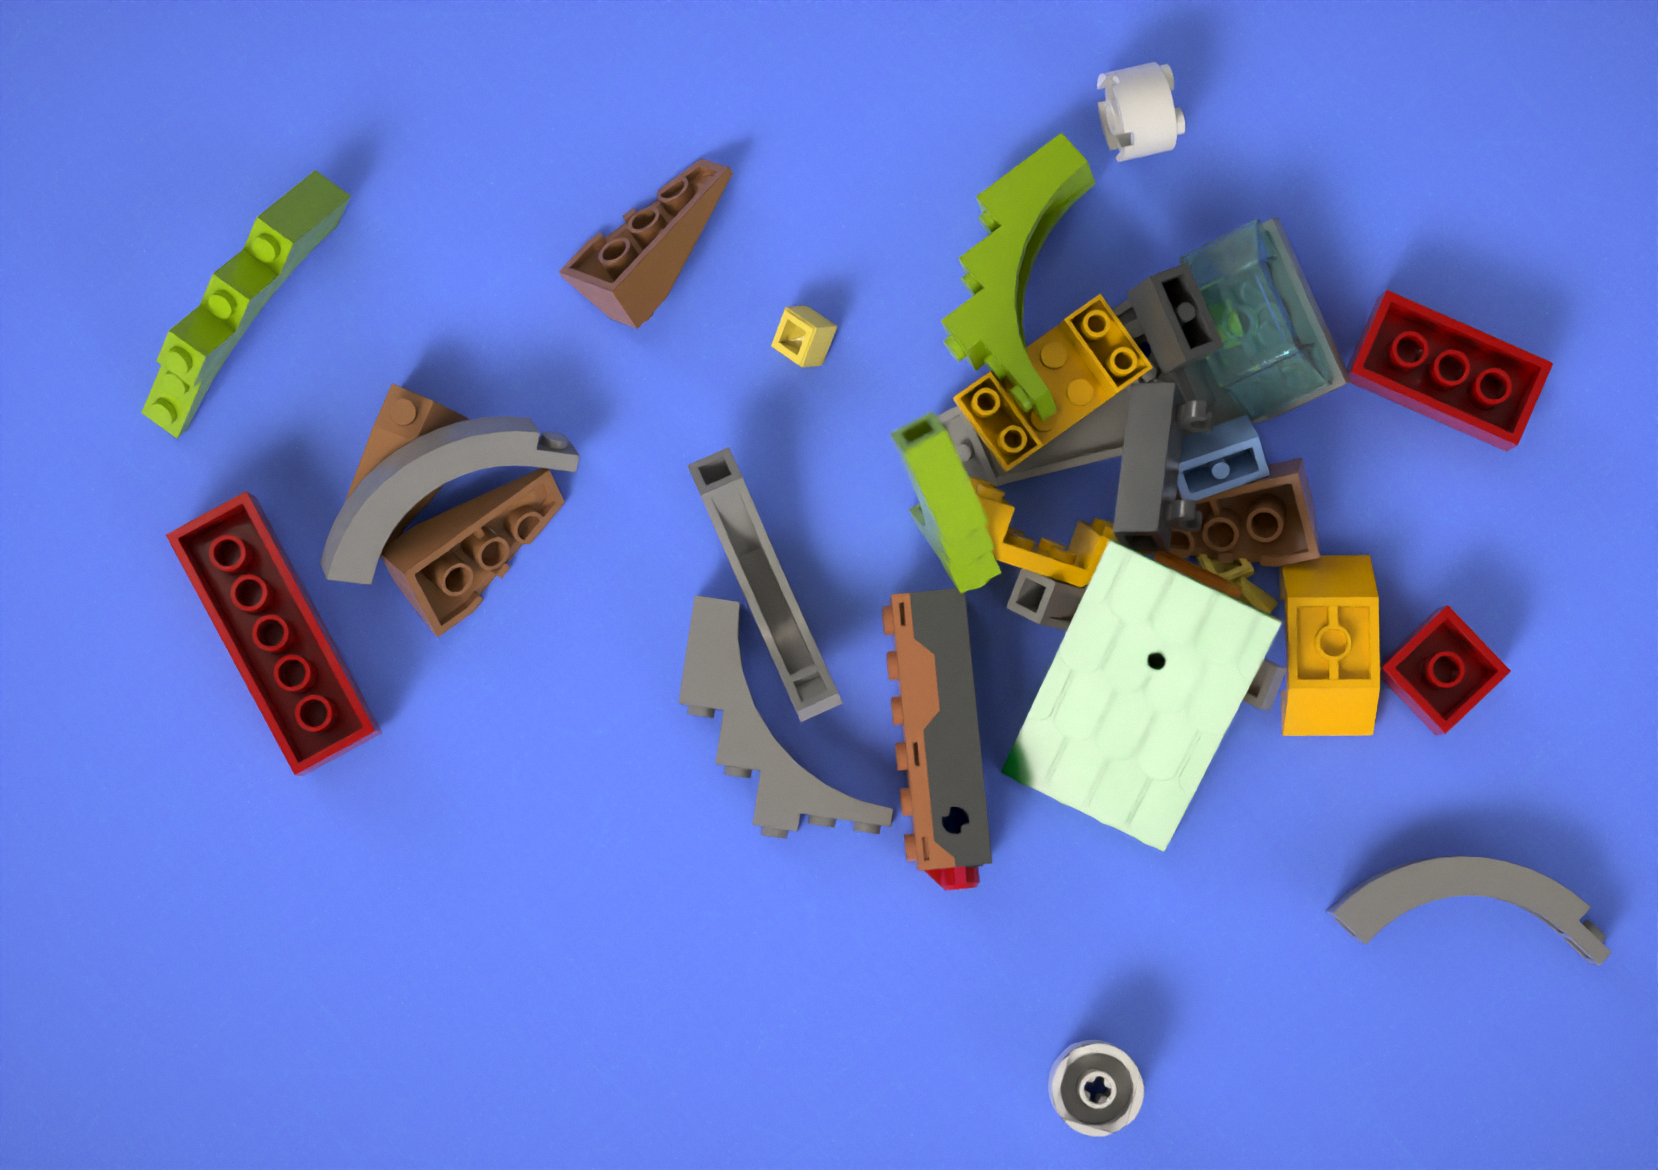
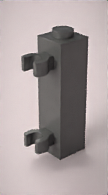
M1153 379L1147 383H1132L1130 388L1113 533L1119 543L1138 552L1169 551L1172 529L1186 532L1201 530L1203 513L1196 511L1197 502L1195 500L1175 501L1183 430L1198 433L1211 432L1214 414L1213 412H1207V401L1194 400L1186 403L1176 382Z

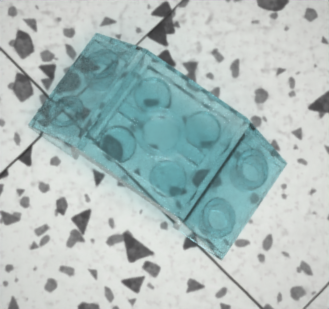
M1260 218L1180 257V265L1188 262L1224 347L1206 357V360L1217 384L1248 415L1251 421L1332 385L1315 343L1301 344L1267 265L1278 259Z

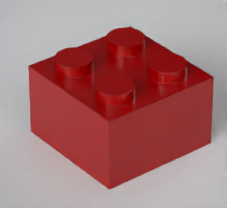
M1449 605L1437 608L1380 663V678L1434 735L1446 734L1511 672Z

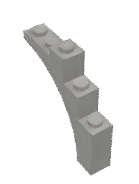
M694 595L678 703L688 706V715L714 718L715 710L723 711L715 764L725 766L724 775L751 778L752 770L760 771L752 824L762 826L760 835L787 839L789 830L798 832L800 814L809 815L808 824L835 828L836 819L854 821L853 831L880 834L881 825L891 827L892 808L857 800L824 784L797 764L777 742L757 711L744 676L739 645L740 602Z

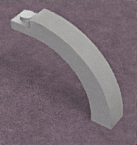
M498 416L471 419L444 426L422 435L399 448L379 463L359 483L346 500L332 525L320 560V565L326 579L372 585L378 559L394 528L416 503L433 490L455 478L481 469L515 465L576 472L580 455L570 440L562 434L543 432L540 436V431L532 419L528 417Z
M729 447L687 465L800 721L803 722L843 704Z
M1021 568L1006 608L1039 625L1067 631L1089 584L1078 587ZM1154 652L1150 654L1153 660L1166 662L1165 657L1161 653ZM1264 658L1242 701L1260 710L1270 711L1287 669Z
M1443 856L1403 863L1361 882L1344 894L1326 911L1358 943L1367 944L1387 924L1415 907L1448 897L1484 896L1513 904L1536 916L1562 937L1589 964L1600 966L1612 953L1603 944L1607 937L1600 929L1588 920H1585L1583 923L1579 921L1591 907L1575 893L1555 880L1530 868L1485 857Z

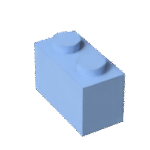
M1248 415L1213 426L1211 432H1195L1184 436L1182 439L1177 491L1181 500L1197 501L1270 476L1259 436Z

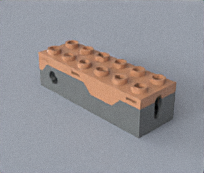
M957 588L891 594L890 605L883 606L882 621L884 636L893 635L894 651H887L886 661L888 680H897L899 696L892 697L890 700L893 726L902 725L903 742L895 744L897 771L906 770L908 788L899 789L902 816L910 815L912 833L904 834L906 861H915L916 870H924L944 890L975 888L980 883L979 866L992 864L965 592L960 594ZM951 807L960 809L965 817V824L958 825L957 833L954 834L947 832L942 824V817L950 814Z

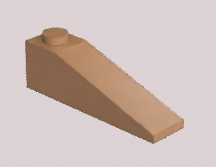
M392 383L373 425L346 500L359 483L379 463L399 448L438 428L471 419ZM445 484L430 492L409 510L394 528L384 547L404 532L409 523L423 508L425 509Z
M540 468L414 525L383 547L380 556L395 584L433 634L439 637L477 609L484 600L480 597L483 591L496 576L501 579L511 568L507 564L508 561L523 544H531L564 505L565 501L550 470Z

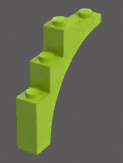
M1062 133L976 196L982 214L978 216V220L989 235L958 258L965 273L960 278L961 282L972 297L941 320L948 336L943 340V343L951 355L958 362L965 358L975 371L986 365L999 382L1006 378L1014 387L1010 390V393L1024 412L1033 409L1042 421L1058 410L1049 389L1032 366L1028 357L1023 326L1025 293L1033 264L1048 234L1068 208L1095 185L1088 161Z
M314 170L256 217L244 248L212 274L200 305L168 331L156 360L161 366L141 413L177 439L187 431L202 399L233 348L294 269L322 240L337 228L351 195Z
M931 411L891 432L890 436L919 500V504L909 509L912 518L941 560L947 575L960 594L968 590L984 586L991 578L1002 572L992 553L995 546L985 526L989 521L946 428L934 412Z

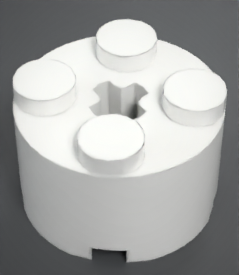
M1150 62L1099 75L1097 90L1105 88L1106 97L1105 101L1098 102L1100 122L1109 149H1119L1120 151L1115 157L1118 162L1162 153L1175 148L1177 135L1184 134L1186 126L1181 108L1174 107L1171 91L1174 90V77L1168 64L1159 66L1156 62Z
M1086 1040L1068 1046L1057 1057L1049 1073L1048 1092L1053 1108L1069 1127L1084 1135L1102 1137L1121 1130L1135 1119L1143 1103L1144 1084L1137 1065L1124 1051L1105 1041ZM1096 1076H1101L1100 1082L1107 1089L1105 1093H1097L1094 1099H1090V1093L1084 1088L1086 1082H1094Z

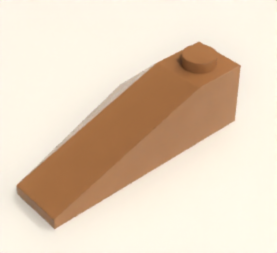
M701 158L661 187L657 192L658 200L638 212L635 208H632L622 217L626 223L605 238L599 232L588 240L559 271L560 275L610 319L638 329L652 317L654 311L670 293L733 175L731 169Z
M1302 457L1269 464L1267 466L1270 476L1197 500L1196 511L1203 513L1201 530L1186 532L1172 529L1170 550L1168 552L1181 558H1188L1189 556L1200 557L1199 554H1204L1208 558H1217L1218 562L1233 563V560L1239 561V558H1245L1248 562H1259L1260 566L1278 567L1320 558L1313 498ZM1176 492L1175 501L1181 500L1178 492ZM1157 551L1141 553L1146 555H1156Z

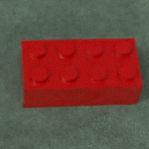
M1386 290L1375 302L1347 366V372L1352 384L1507 452L1518 446L1553 363Z

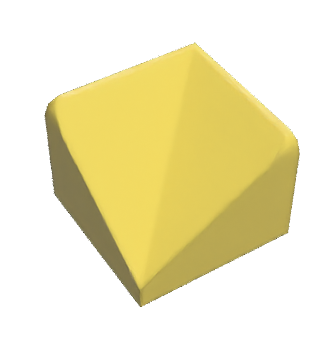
M808 306L785 307L771 347L802 368L820 366L826 358L838 326Z

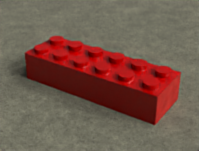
M245 491L166 534L168 541L294 775L304 776L383 733L256 496Z

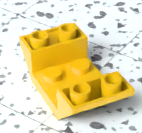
M1099 294L1063 319L1056 327L1027 346L1030 362L1049 389L1058 410L1046 420L1042 421L1033 409L1024 412L1010 393V390L1014 387L1006 378L999 382L991 371L952 399L1006 473L1143 376L1153 366L1103 296Z
M973 476L969 477L989 521L985 526L995 546L992 553L998 561L1083 587L1090 583L1109 540L1113 539L1118 542L1113 533L1114 523L1095 517L1092 524L1078 520L1068 550H1066L1065 545L1046 538H1041L1039 544H1036L1034 540L1025 537L1024 532L1009 526L1015 507L1003 499L1005 492L996 489L995 485Z
M1320 555V558L1279 566L1280 601H1285L1287 669L1286 689L1281 691V736L1373 735L1380 693L1379 596L1371 556Z

